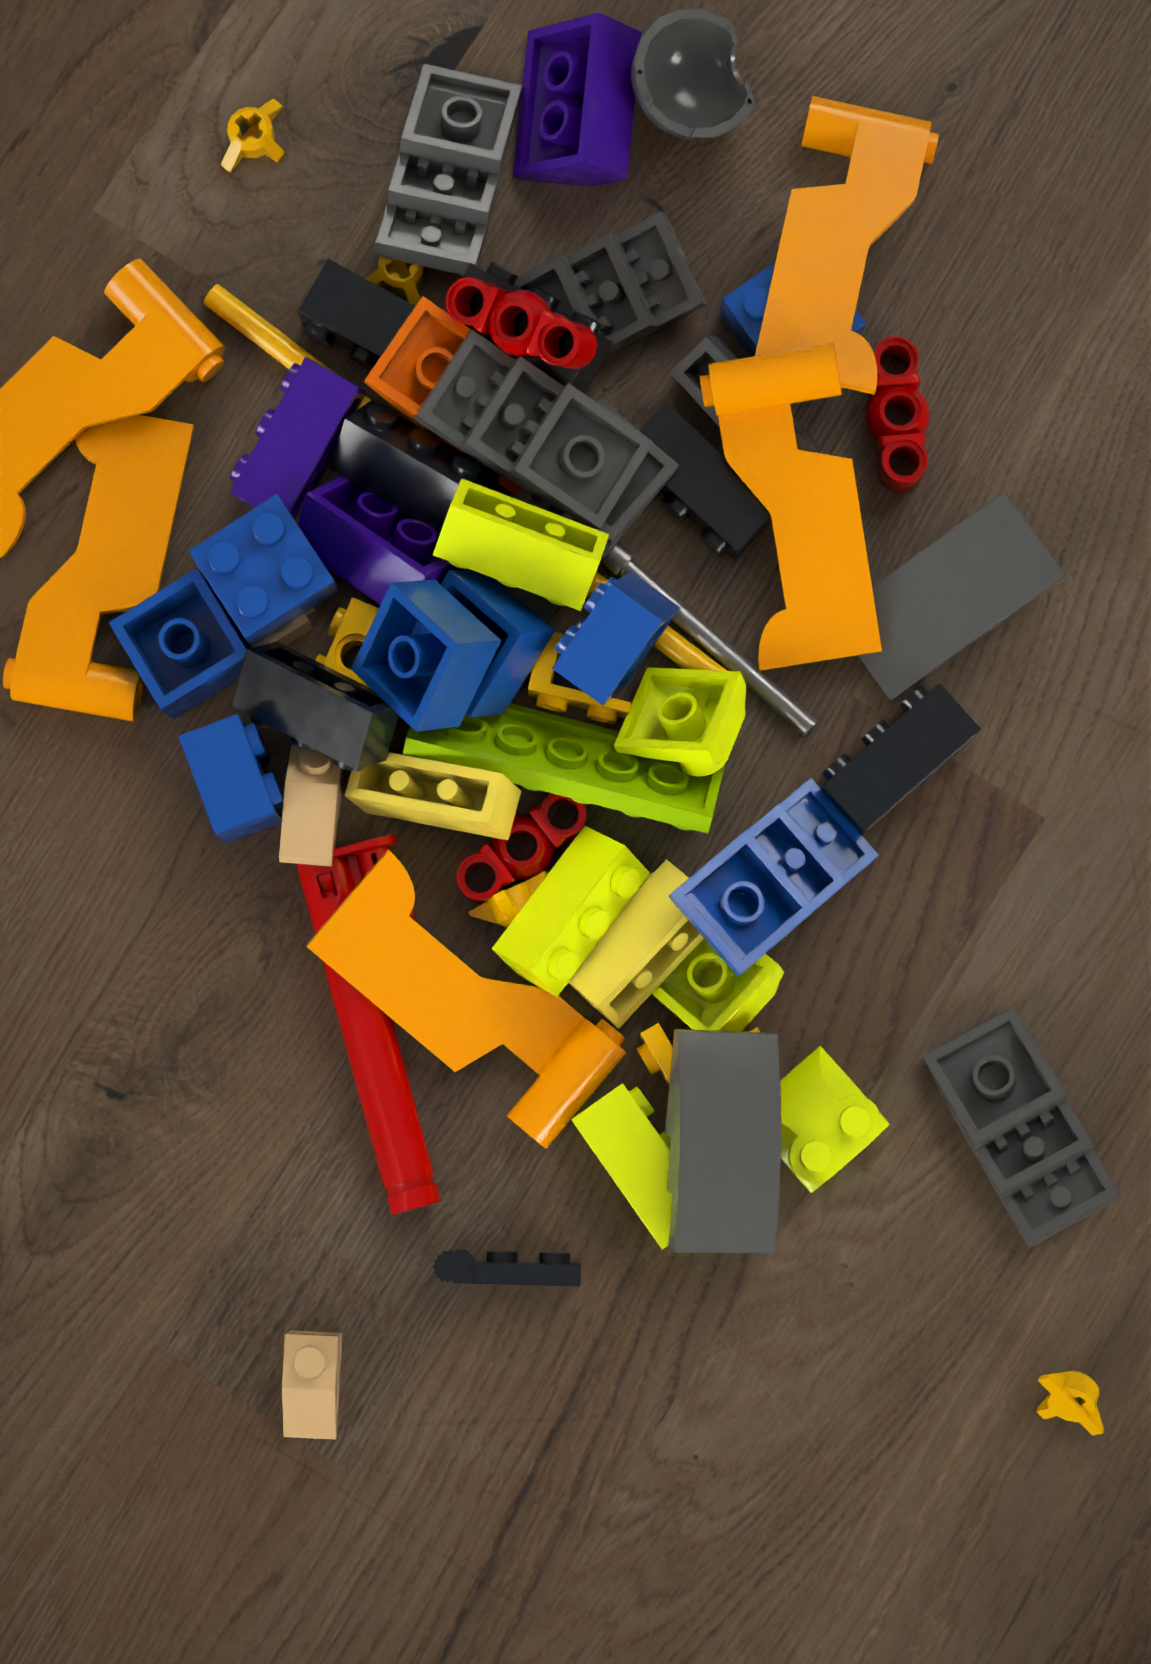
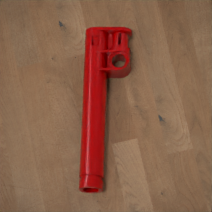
M396 835L381 836L334 849L332 867L296 864L315 934L375 865L373 857L377 856V860H379L387 850L392 852L391 847L398 843ZM412 909L409 916L415 921V912ZM322 960L384 1188H387L388 1196L386 1198L390 1213L394 1215L440 1202L442 1200L437 1182L433 1181L432 1175H434L393 1021Z

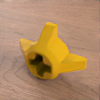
M271 99L259 108L245 107L237 110L228 122L227 133L231 144L220 164L221 167L232 173L244 157L255 159L265 154L276 163H279L286 153L274 141L275 133L271 122L282 110L283 105L275 99ZM243 123L250 126L244 135H242L240 125Z
M379 257L378 269L365 279L381 288L385 287L392 293L404 294L407 302L416 306L421 299L417 287L423 280L424 266L413 264L409 267L408 271L405 264L407 262Z
M544 871L523 883L493 895V898L489 899L486 903L468 912L469 915L508 927L547 876L548 872Z
M1072 1370L1062 1373L1045 1374L1039 1377L1038 1381L1050 1392L1036 1410L1044 1420L1058 1416L1067 1421L1079 1422L1092 1436L1103 1433L1104 1427L1097 1407L1100 1394L1099 1387L1090 1376L1080 1371Z

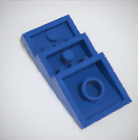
M810 778L752 827L745 830L668 897L739 977L879 855L815 781Z

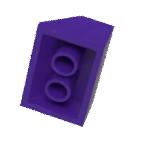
M602 13L528 31L513 170L514 178L526 181L587 187L627 180L635 95L631 83V67L637 45L642 36L641 31Z
M343 476L306 493L297 524L325 567L350 583L354 589L363 592L380 605L391 582L435 579L441 584L449 570H466L451 565L447 560L433 556L440 533L435 531L434 528L411 517Z

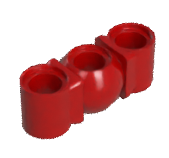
M470 277L458 279L447 291L445 303L450 317L458 323L473 326L480 333L491 335L495 344L508 355L517 357L531 355L539 357L551 365L579 369L588 365L596 354L597 342L593 331L585 324L568 320L565 315L551 311L547 302L535 292L527 290L511 292L501 289L496 284ZM481 291L484 300L483 307L478 314L473 316L470 309L471 299L475 293ZM525 310L528 315V327L522 335L517 336L514 328L515 319L519 313ZM570 330L574 340L573 348L569 354L562 357L559 351V341L562 335Z
M893 336L881 341L874 351L877 364V386L875 395L871 394V398L866 405L865 419L869 431L878 440L875 445V451L879 457L877 466L879 481L886 489L892 492L904 493L918 485L927 468L928 456L924 443L926 439L925 431L930 421V410L927 400L918 390L921 381L917 373L919 362L917 349L911 341L903 337ZM888 355L897 356L905 363L906 371L899 375L889 374L882 368L880 360ZM900 405L909 412L911 421L905 425H895L886 418L884 411L888 406ZM895 455H905L913 461L915 472L908 476L898 475L891 469L889 459Z
M552 793L543 801L541 806L529 810V815H516L508 840L491 837L489 845L487 843L484 844L477 854L465 858L459 865L457 884L463 896L471 902L484 904L493 898V895L516 884L515 880H529L544 872L550 866L555 851L561 850L565 842L575 839L585 826V805L571 798ZM566 803L576 809L578 820L573 827L561 830L555 828L550 823L548 815L555 805ZM517 835H528L537 844L536 853L526 861L515 860L507 852L509 841ZM484 865L494 871L496 880L490 890L477 893L467 887L466 877L472 868Z

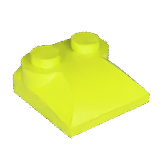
M647 667L632 701L630 712L626 715L614 743L616 751L645 758L679 762L685 773L696 777L707 776L718 771L729 758L746 714V683L741 672Z
M704 938L659 985L652 995L691 1030L742 1031L775 995L784 971L778 963L765 953L737 977Z
M821 1046L815 1049L780 1080L781 1160L810 1193H813L833 1177L890 1125L879 1112L877 1106L861 1092Z

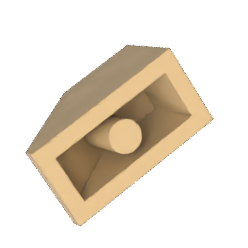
M297 745L291 746L285 779L279 862L332 867L343 799L344 769L336 766L332 762L333 758L318 750L305 749Z
M290 1330L285 1334L282 1376L283 1437L337 1439L343 1333Z

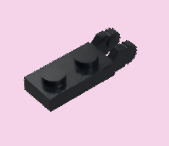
M450 1250L437 1255L438 1258L434 1260L435 1264L432 1266L435 1270L433 1273L437 1275L436 1278H440L441 1282L445 1280L447 1283L453 1281V1283L579 1287L581 1285V1263H570V1253L539 1252V1262H518V1252L487 1251L486 1261H477L467 1250H456L454 1252Z

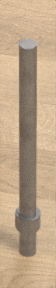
M621 541L618 542L602 560L601 565L615 578L619 575L624 576L631 571L678 605L680 609L672 621L729 671H740L746 686L799 733L805 736L817 720L634 560L636 554Z

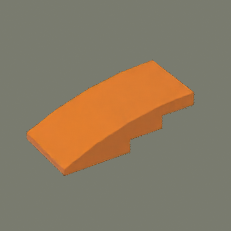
M422 296L365 378L364 383L418 427L431 431L413 419V417L471 329L464 324L456 322L446 311ZM437 435L441 441L466 454L465 452L461 451L460 449H458L457 447H455L454 445H452L451 443ZM499 476L497 486L516 498L523 488L503 476Z

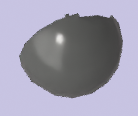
M678 9L657 18L642 35L632 62L631 83L633 93L640 108L659 129L682 140H707L737 128L753 110L755 101L750 84H745L741 80L736 67L735 51L738 41L733 24L728 19L705 9Z

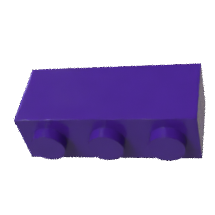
M307 357L304 358L301 365L294 363L288 370L280 388L285 392L276 410L269 408L263 415L255 432V435L260 437L251 455L244 453L240 457L230 476V480L235 482L230 491L231 494L253 507H257L277 494L294 520L303 507L306 493L312 491L334 452L345 418L357 411L367 391Z

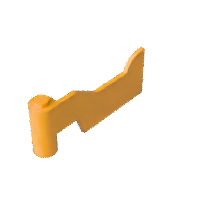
M812 96L801 147L851 157L845 184L791 190L755 356L834 343L841 387L875 395L877 386L876 359L871 346L865 338L851 331L870 246L914 203L923 163H933L939 134L930 132L931 121Z
M135 259L125 265L114 275L105 288L104 294L135 327L102 359L53 336L0 388V558L4 559L9 554L24 528L26 507L20 493L86 428L151 412L184 380L194 382L200 379L203 383L207 382L221 370L225 363L221 358L225 352V346L142 259Z
M834 343L709 364V375L700 376L702 397L705 407H715L716 415L719 419L725 459L768 510L772 518L786 608L776 612L763 629L758 653L759 671L881 652V640L852 458L798 449L791 410L792 403L842 395Z
M136 415L88 427L75 438L76 445L85 459L96 464L79 543L75 553L28 602L16 658H8L3 674V688L10 689L12 700L132 722L136 721L144 691V681L138 671L95 663L91 658L101 615L128 611L159 592L194 433V424Z
M387 850L314 935L306 947L454 1072H457L502 1044L540 1076L506 1116L547 1149L627 1054L620 1047L625 1037L602 1018L595 1026L560 996L556 997L538 986L483 978L475 973L409 916L415 902L414 887L402 863L392 852Z

